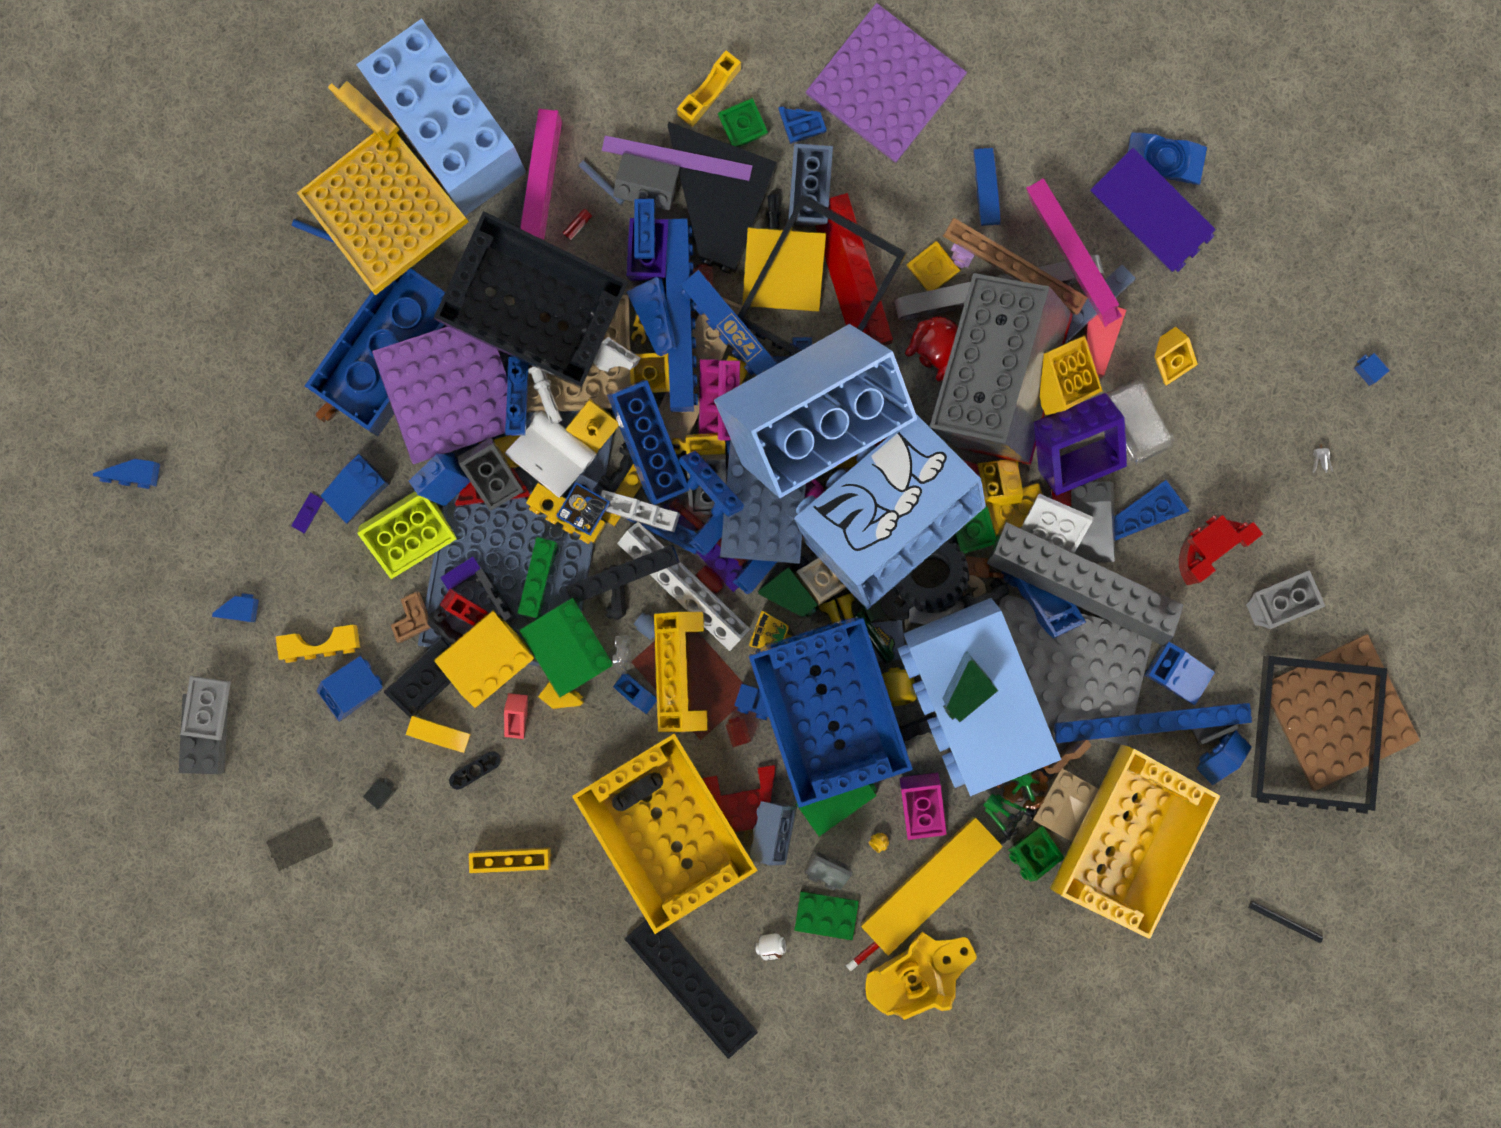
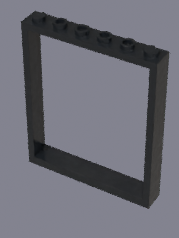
M806 195L801 196L738 314L739 319L748 329L750 328L755 331L757 337L763 340L766 338L771 340L773 346L781 350L783 348L790 351L789 355L791 356L802 350L750 321L745 316L804 206L809 207L897 257L857 328L862 332L865 330L907 254L906 251Z
M1263 656L1251 797L1257 798V802L1269 803V800H1277L1279 805H1289V802H1296V806L1309 808V804H1315L1316 808L1328 810L1329 806H1334L1337 811L1348 812V808L1356 809V813L1368 814V810L1375 811L1387 668ZM1274 665L1376 676L1365 803L1263 793Z

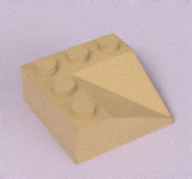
M1061 769L1050 780L1048 789L1042 795L1045 798L1044 803L1037 809L1033 820L1073 842L1098 788Z

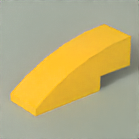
M412 716L405 735L464 753L471 734Z

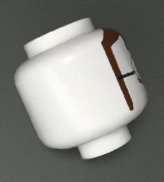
M777 933L762 935L759 938V942L756 943V952L765 961L780 959L783 953L786 952L785 940Z

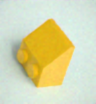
M656 353L635 354L641 359L630 370L631 385L642 380H648L652 393L670 392L668 353L663 356H659Z

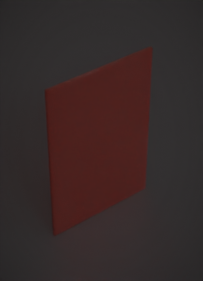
M698 632L685 633L688 711H707V730L692 731L701 741L738 708L734 705L741 684L744 683ZM654 641L631 663L657 691Z

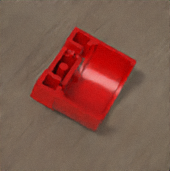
M1214 515L1206 521L1207 525L1192 531L1184 541L1179 554V569L1186 585L1201 583L1216 570L1212 563L1238 543H1241L1243 547H1247L1261 537L1263 533L1254 522L1248 524L1246 522L1239 523L1227 520L1224 515L1218 517ZM1196 552L1202 557V560L1199 558L1195 559Z

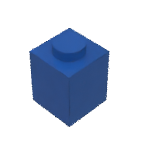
M1375 353L1369 356L1367 354L1362 356L1357 361L1358 365L1354 368L1369 386L1376 383L1390 371Z

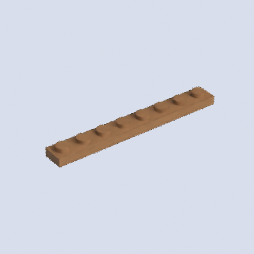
M955 218L951 220L943 234L945 238L1017 281L1050 286L1071 313L1075 315L1080 313L1088 298Z

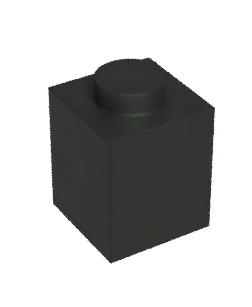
M379 778L363 798L378 810L385 805L397 790L393 788L394 783L391 780Z

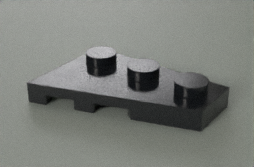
M481 568L476 571L477 578L475 579L481 588H485L488 593L486 596L492 604H495L499 616L504 621L511 622L516 616L485 569Z

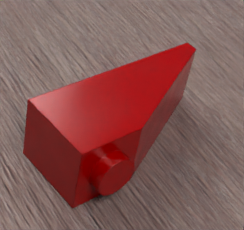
M451 588L440 603V606L472 626H475L490 613Z

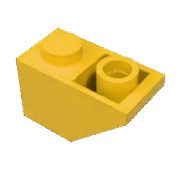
M550 682L538 696L552 709L582 706L585 703L581 700L583 696L576 690L570 691L559 698Z

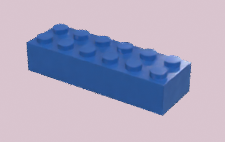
M642 380L607 394L649 504L655 505L689 491L690 489L687 486L685 476L648 380Z

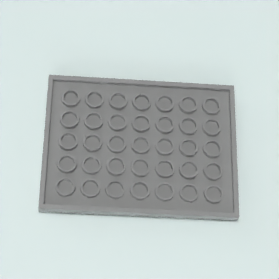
M1009 595L1000 599L999 608L1002 611L1048 726L1054 727L1053 723L1135 714L1152 640L1109 620L1082 614L1086 621L1085 624L1053 639L1038 623L1035 612L1027 600ZM1129 736L1101 738V740L1127 746Z

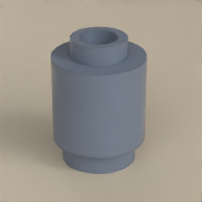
M642 613L634 625L640 633L649 640L655 638L654 618L649 614Z

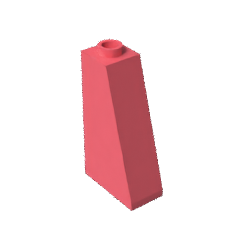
M1117 307L1122 317L1104 327L1098 315L1084 326V336L1099 378H1102L1105 374L1126 309Z

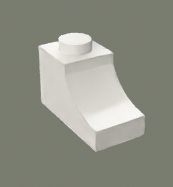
M608 337L602 341L593 363L600 370L606 372L616 366L631 370L639 363L641 358Z

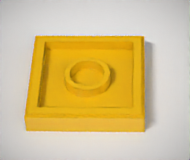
M937 241L906 264L926 291L939 289L961 271Z

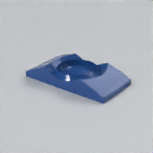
M1131 133L1128 152L1134 148L1165 179L1200 185L1207 147L1187 140L1164 138L1156 134Z
M1014 577L1021 596L1030 603L1038 623L1053 639L1086 623L1075 604Z

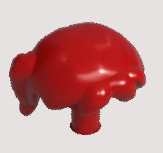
M933 317L919 322L911 338L910 346L905 351V355L911 357L917 352L921 356L919 361L923 366L930 368L933 364L938 369L936 380L941 382L945 375L958 325L944 317Z

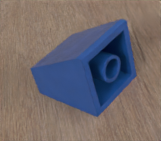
M449 452L436 454L409 482L417 495L446 506L470 483V480L460 467L454 453Z
M361 656L322 680L318 686V694L339 722L381 692L383 688L380 677L372 673L369 662L366 659L363 660Z

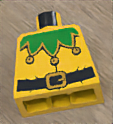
M761 611L749 646L761 648L792 637L787 634L789 626Z

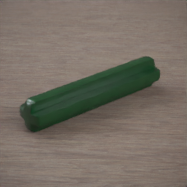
M864 612L856 614L854 618L864 619L871 643L885 663L891 662L895 658L893 653L871 622H869Z

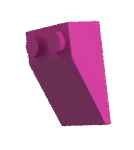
M931 773L900 777L907 839L947 835L939 774Z

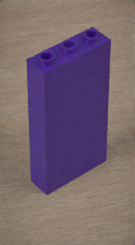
M1134 148L1090 190L1171 273L1174 270L1179 272L1186 265L1184 260L1188 256L1193 258L1200 251L1198 247L1203 242L1207 244L1215 236L1213 232L1216 229Z

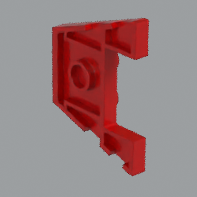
M775 765L757 768L761 788L726 795L720 794L717 775L702 778L734 832L753 829L757 824V808L761 801L771 802Z

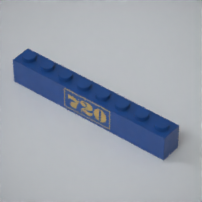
M699 270L681 284L683 288L681 293L687 300L692 299L696 303L693 306L700 315L703 313L708 318L707 324L713 331L717 328L721 333L719 338L725 345L730 344L733 347L732 353L738 360L741 358L746 363L744 368L751 376L754 373L757 376L777 365L776 361Z

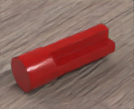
M583 209L562 233L569 240H572L590 220L592 215L586 209Z

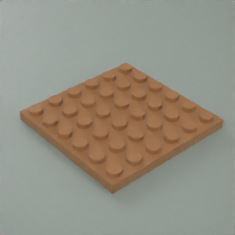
M1368 634L1313 659L1314 661L1384 668ZM1296 667L1273 678L1270 705L1313 791L1368 766L1376 676ZM1388 674L1386 679L1380 760L1420 741Z

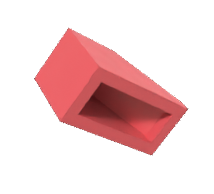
M508 693L504 708V737L524 739L528 695Z

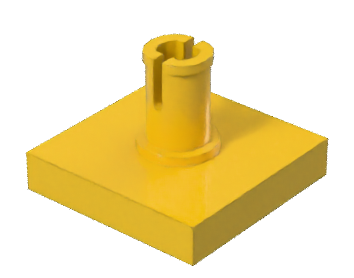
M589 398L565 430L597 453L619 425L614 416Z

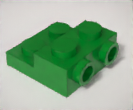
M1039 826L1008 849L1010 860L1014 864L1019 865L1021 876L1030 882L1037 881L1064 859V856L1043 826Z

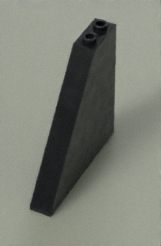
M668 122L669 136L674 150L752 165L749 181L683 167L679 169L681 185L700 260L706 266L713 267V265L720 267V270L725 273H736L747 245L748 227H754L777 168V162Z

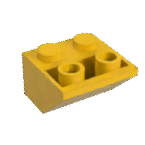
M1007 459L978 463L985 501L998 505L1022 503L1024 493L1017 461Z

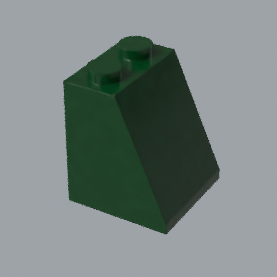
M789 568L758 591L759 595L801 617L804 615L809 617L817 611L815 608L817 603Z
M968 652L963 655L942 698L945 703L943 708L952 720L956 718L959 723L998 692L993 681Z

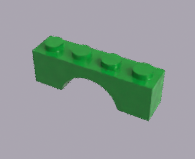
M536 537L518 614L540 618L544 603L545 587L558 546L557 542Z

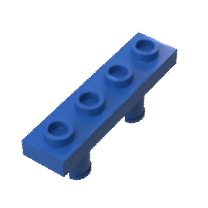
M509 357L505 434L526 436L529 364L515 357Z
M696 451L680 458L679 463L690 474L687 486L692 490L700 486L715 502L711 510L712 515L720 517L724 513L729 517L743 510L744 504Z

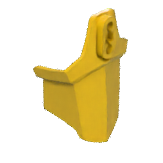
M921 932L912 941L909 949L867 973L865 983L867 1000L887 1016L895 1014L903 1020L934 1007L940 1011L951 1010L955 1000L956 980L976 960V953L967 937L934 940L924 932ZM966 947L967 953L961 954L960 949ZM944 956L950 957L948 963L943 962L942 959Z

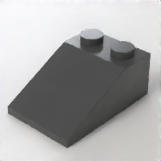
M492 437L458 456L460 467L490 511L524 491Z
M727 452L725 454L700 455L727 485ZM687 472V481H689L690 474ZM700 486L695 490L690 489L688 491L690 515H712L711 510L715 502Z
M816 850L813 851L804 871L808 874V879L814 882L821 880L825 882V887L834 891L836 888L841 890L853 873L850 866Z

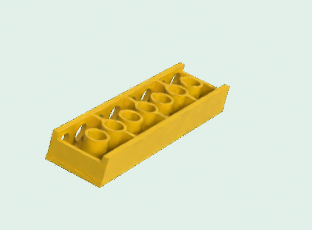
M972 817L861 923V927L889 956L1003 846L976 817Z

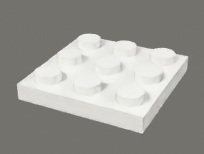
M1038 494L1020 529L1075 553L1091 525L1093 517L1042 494Z

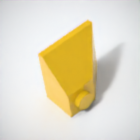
M1174 327L1159 338L1154 357L1163 383L1167 386L1194 368L1198 363L1189 337L1177 327Z

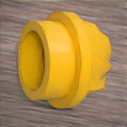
M877 833L871 836V840L868 843L874 851L880 853L887 849L889 841L886 834Z

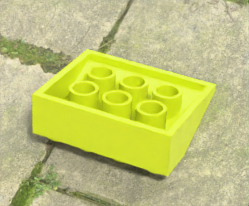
M415 491L359 525L357 532L390 579H393L457 539L437 503L417 495Z

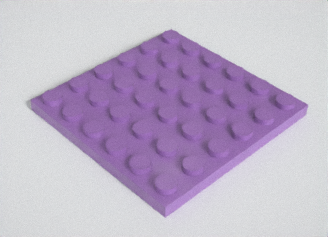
M876 3L807 89L806 94L897 163L966 76L967 72Z
M448 326L372 351L412 464L431 459L436 454H445L505 433L508 378L498 349Z

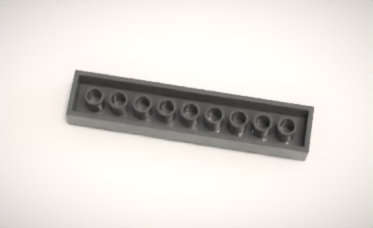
M1006 522L999 530L987 560V564L1160 645L1164 646L1174 637L1183 604Z

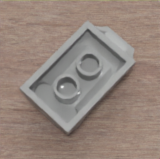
M1307 570L1255 592L1246 606L1255 626L1272 629L1323 608L1325 604L1310 570Z

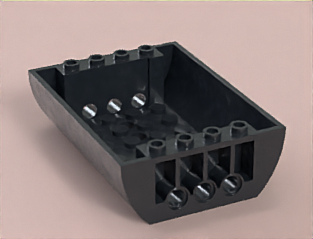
M483 211L433 319L581 388L629 281ZM486 288H494L496 295L494 297L488 296L485 291ZM504 297H513L514 304H505ZM547 313L550 316V321L547 323L542 322L540 314ZM558 322H565L568 325V330H559Z

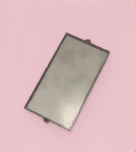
M320 817L266 841L272 854L271 858H274L279 871L332 847L327 835L328 831L325 830Z

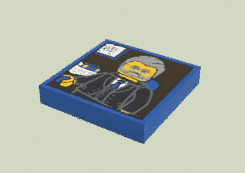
M576 482L556 516L591 536L609 506L610 501Z

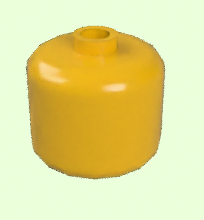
M899 667L890 668L888 672L882 674L892 707L910 704L917 699L912 685L915 683L914 677L909 678L905 669L900 670Z

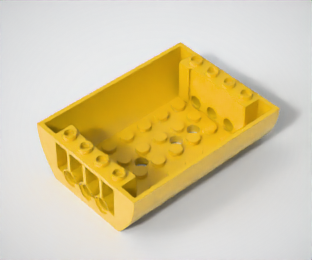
M675 733L572 796L654 934L758 871ZM657 772L663 777L662 787L652 793L650 801L645 802L641 800L624 811H618L613 807L612 800L618 793L648 774ZM658 807L662 810L660 818H654L651 815L653 808ZM674 841L682 843L683 848L680 852L672 850L671 845ZM684 858L692 860L693 866L691 868L685 869L682 866Z
M1121 744L1050 889L1150 939L1220 795L1145 754ZM1137 793V799L1132 802V796ZM1128 811V817L1126 819H1123L1124 813ZM1111 846L1110 853L1106 855V849ZM1102 864V870L1097 873V867Z

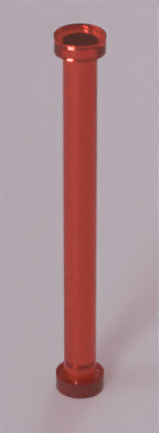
M676 498L669 507L677 510L700 530L704 523L680 504V500ZM720 538L719 541L716 543L720 547L722 538ZM734 558L737 562H739L738 565H739L740 567H741V566L746 562V560H747V559Z

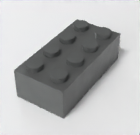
M183 694L182 697L181 727L187 694ZM228 703L222 740L180 735L179 773L222 774L225 772Z

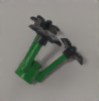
M992 793L983 804L987 808L985 812L1003 830L1002 833L1005 837L999 840L1000 844L1005 843L1011 839V836L1017 834L1020 829L1019 826L1017 827V822L1022 820L1024 814L1028 816L1026 819V826H1028L1037 813V809L1024 808L1016 803H1011L999 794L995 796ZM1003 803L1020 811L1016 816L1013 813L1010 814L1002 808ZM1000 811L1008 817L1011 823L1007 828L994 812L997 814Z

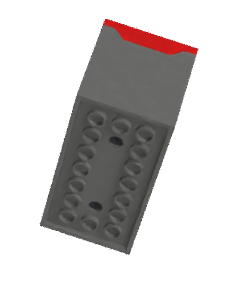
M973 273L930 424L932 430L958 449L1031 464L1036 448L1034 422L1045 416L1039 397L1044 353L1065 344L1073 316L1050 286Z

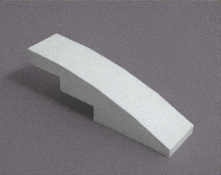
M602 490L601 497L610 501L606 512L675 532L680 516L678 512Z

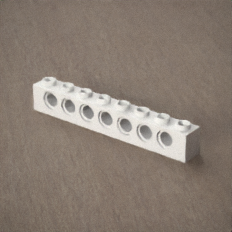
M639 522L628 529L617 543L633 559L665 548ZM681 562L650 574L688 612H703L704 627L729 651L751 630Z

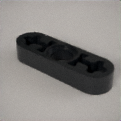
M495 751L488 752L454 772L449 778L450 786L456 790L462 789L496 769L502 761L500 754ZM489 755L492 757L496 756V765L489 764L485 766L488 769L485 771L484 765L480 760H483V763L489 760ZM472 765H478L481 768L478 776L471 774L470 768ZM463 770H466V774L471 780L468 781V778H465L461 781V786L454 784L455 776L462 777L465 775Z

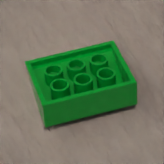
M573 598L519 630L559 698L613 666V663Z

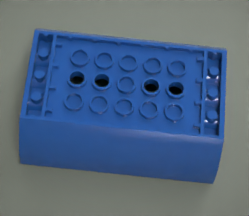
M863 618L840 620L765 645L749 655L799 808L913 770ZM813 665H818L821 668V672L816 676L810 673V668ZM822 683L827 686L824 694L816 692L818 684ZM835 720L839 723V727L837 730L831 731L828 729V724ZM843 739L845 746L842 749H836L834 747L836 740Z

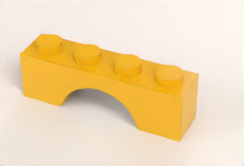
M726 50L715 62L710 74L695 92L689 94L678 106L677 115L693 128L740 72L741 62Z
M357 625L334 627L330 638L319 646L309 645L302 639L300 634L276 636L279 660H285V663L297 662L299 657H304L305 660L316 659L318 654H324V657L336 656L338 651H343V654L355 653V649L360 648Z

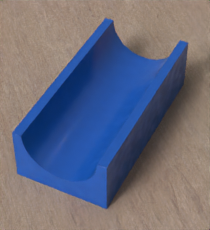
M411 268L377 295L371 292L305 384V387L371 433L379 436L394 415L372 351L448 327L433 319L445 292Z

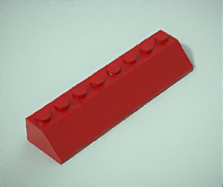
M848 193L829 198L828 208L857 224ZM828 219L827 224L815 225L818 233H826L824 257L845 325L851 324L858 328L878 289L862 238ZM880 301L863 333L886 346L892 344L893 337L882 302Z

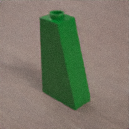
M872 783L800 807L799 809L820 837L877 796L875 794L877 789Z

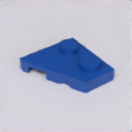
M778 107L790 144L826 132L821 112H807L802 109L792 110Z

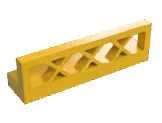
M348 81L339 89L332 83L328 86L339 101L386 143L400 130Z

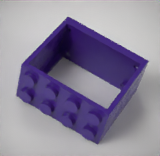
M1106 393L1034 422L1038 470L1056 496L1127 467L1125 417ZM1104 431V439L1060 456L1059 449Z

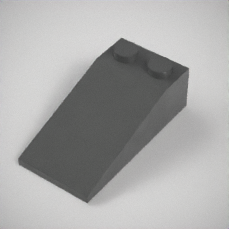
M1090 482L1071 489L1072 508L1093 517V521L1076 549L1075 554L1091 562H1115L1114 484L1112 482Z

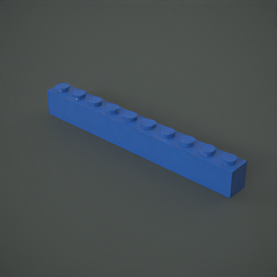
M668 219L666 293L677 348L668 353L671 412H693L694 405H698V394H694V386H697V375H693V368L697 367L696 356H692V349H696V337H692V330H695V318H691V311H695V308L693 307L694 301L692 299L687 300L681 293L683 290L681 284L690 277V274H693V262H689V256L693 255L692 244H689L688 237H692V225H688L687 219Z

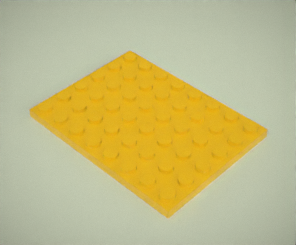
M375 132L297 192L375 295L469 222L397 133L387 143Z

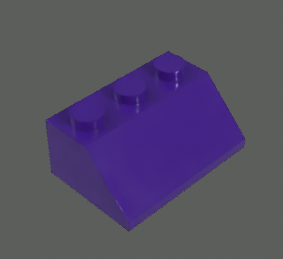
M630 218L626 273L629 281H649L656 277L661 279L666 277L668 219H655V258L635 259L634 218Z

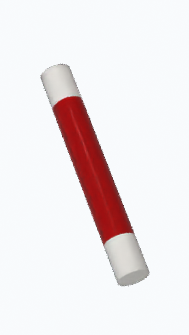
M874 941L850 961L846 967L850 971L856 968L879 948L877 943Z

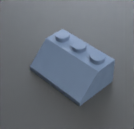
M761 801L757 808V824L753 828V844L749 848V855L752 861L767 865H786L796 806Z

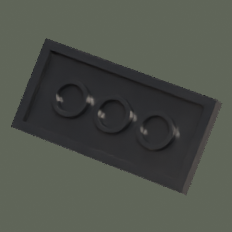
M442 638L436 641L384 690V693L410 719L422 711L451 683L434 661V659L450 647Z

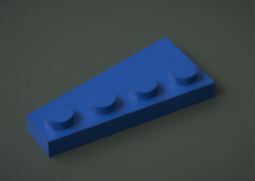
M656 277L627 291L656 354L663 356L676 350L662 279Z
M1165 480L1114 517L1115 541L1189 512V509L1167 480Z

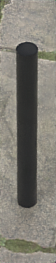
M1253 901L1248 906V908L1318 943H1321L1323 940L1322 935Z

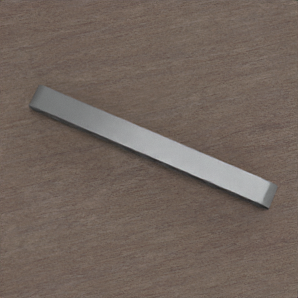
M1092 255V260L1103 276L1104 271L1100 256ZM1066 261L1038 267L1066 285L1078 283ZM1007 274L995 276L998 278L1016 280ZM971 282L896 299L894 302L899 320L905 321L964 308Z

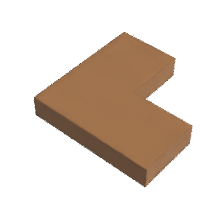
M418 591L400 599L407 617L391 625L397 643H402L431 629L427 624V609Z
M1088 740L1070 742L1059 753L1061 760L1049 764V767L1045 769L1047 773H1058L1071 759L1080 758L1091 747Z

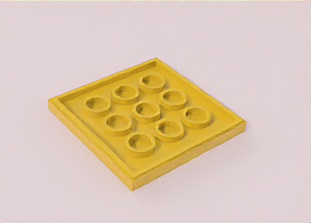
M748 227L742 306L783 230ZM791 231L750 307L819 311L826 233Z

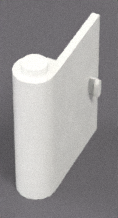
M536 411L530 418L532 422L526 430V436L521 435L505 454L560 498L578 476L592 463L597 453L566 431V428L560 423L551 425L545 411Z

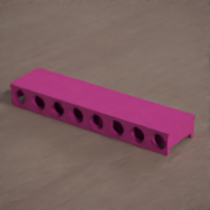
M538 108L520 229L544 240L562 120L558 110Z
M1044 178L1031 186H1027L1026 190L1032 206L1085 295L1088 297L1104 327L1122 317L1117 308L1119 306L1118 301Z

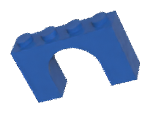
M724 513L720 517L712 515L689 542L703 556L722 537ZM748 559L746 566L732 582L743 592L749 594L777 562Z

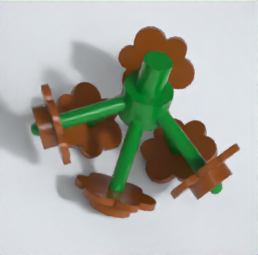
M1032 771L1012 779L1018 781L1019 784L1011 782L1009 785H1005L1003 787V797L1010 800L1011 803L1021 802L1024 799L1021 787L1026 786L1030 799L1025 801L1023 807L1037 809L1044 803L1045 798L1040 796L1034 797L1032 790L1036 794L1046 791L1048 789V777L1044 776L1041 771H1036L1034 775H1031Z

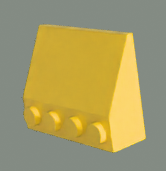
M1081 336L1044 353L1039 397L1045 415L1067 410L1102 392L1085 336Z
M492 610L434 659V661L459 693L476 708L534 659V655L526 642Z

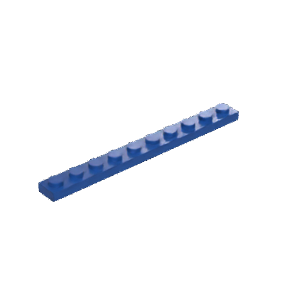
M1250 703L1053 724L1055 742L1063 743L1252 723Z

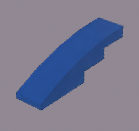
M993 148L974 149L973 157L981 226L1000 225L999 197Z

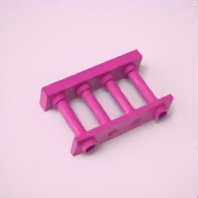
M700 359L699 434L718 433V440H731L714 399L740 385V361Z

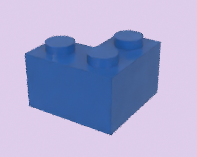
M1236 730L1230 734H1224L1219 739L1220 743L1213 748L1211 753L1206 752L1199 758L1200 763L1196 769L1212 785L1239 769L1252 748Z

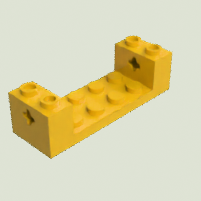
M703 612L654 614L658 732L707 730L708 721L707 711H688L685 635L688 632L704 631Z

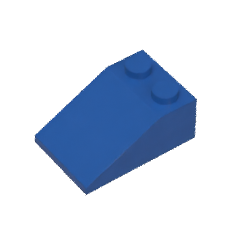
M358 454L342 469L321 494V497L348 524L390 484L362 455Z

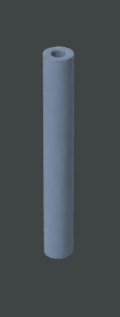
M584 160L579 164V167L620 205L624 203L625 199L613 197L614 188Z

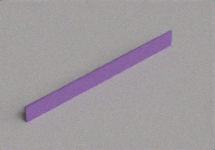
M605 136L602 147L604 152L619 155L628 153L683 168L747 181L750 180L752 165Z

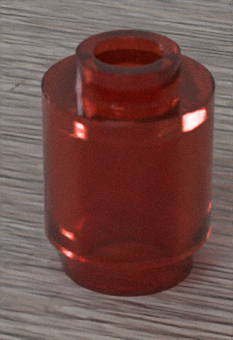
M706 565L696 574V577L712 593L717 594L724 587L722 584L724 580L712 567L709 568Z

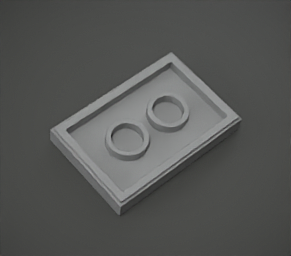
M190 676L180 735L222 740L231 681Z

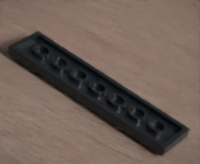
M645 920L624 938L727 1059L732 1057L758 1033L755 1027L668 927L654 934L647 920Z

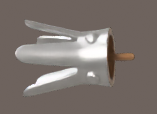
M1320 444V449L1313 450L1315 457L1313 473L1317 469L1319 459L1325 473H1327L1328 469L1327 459L1333 472L1330 462L1329 449L1322 448V444Z

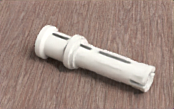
M536 367L530 368L528 372L534 380V389L540 394L550 424L559 423L562 421L550 389L551 381L547 379L544 371Z

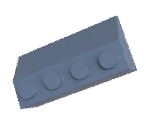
M794 143L789 219L802 195H806L826 207L829 206L833 146ZM804 206L794 226L810 227L827 224L828 218Z

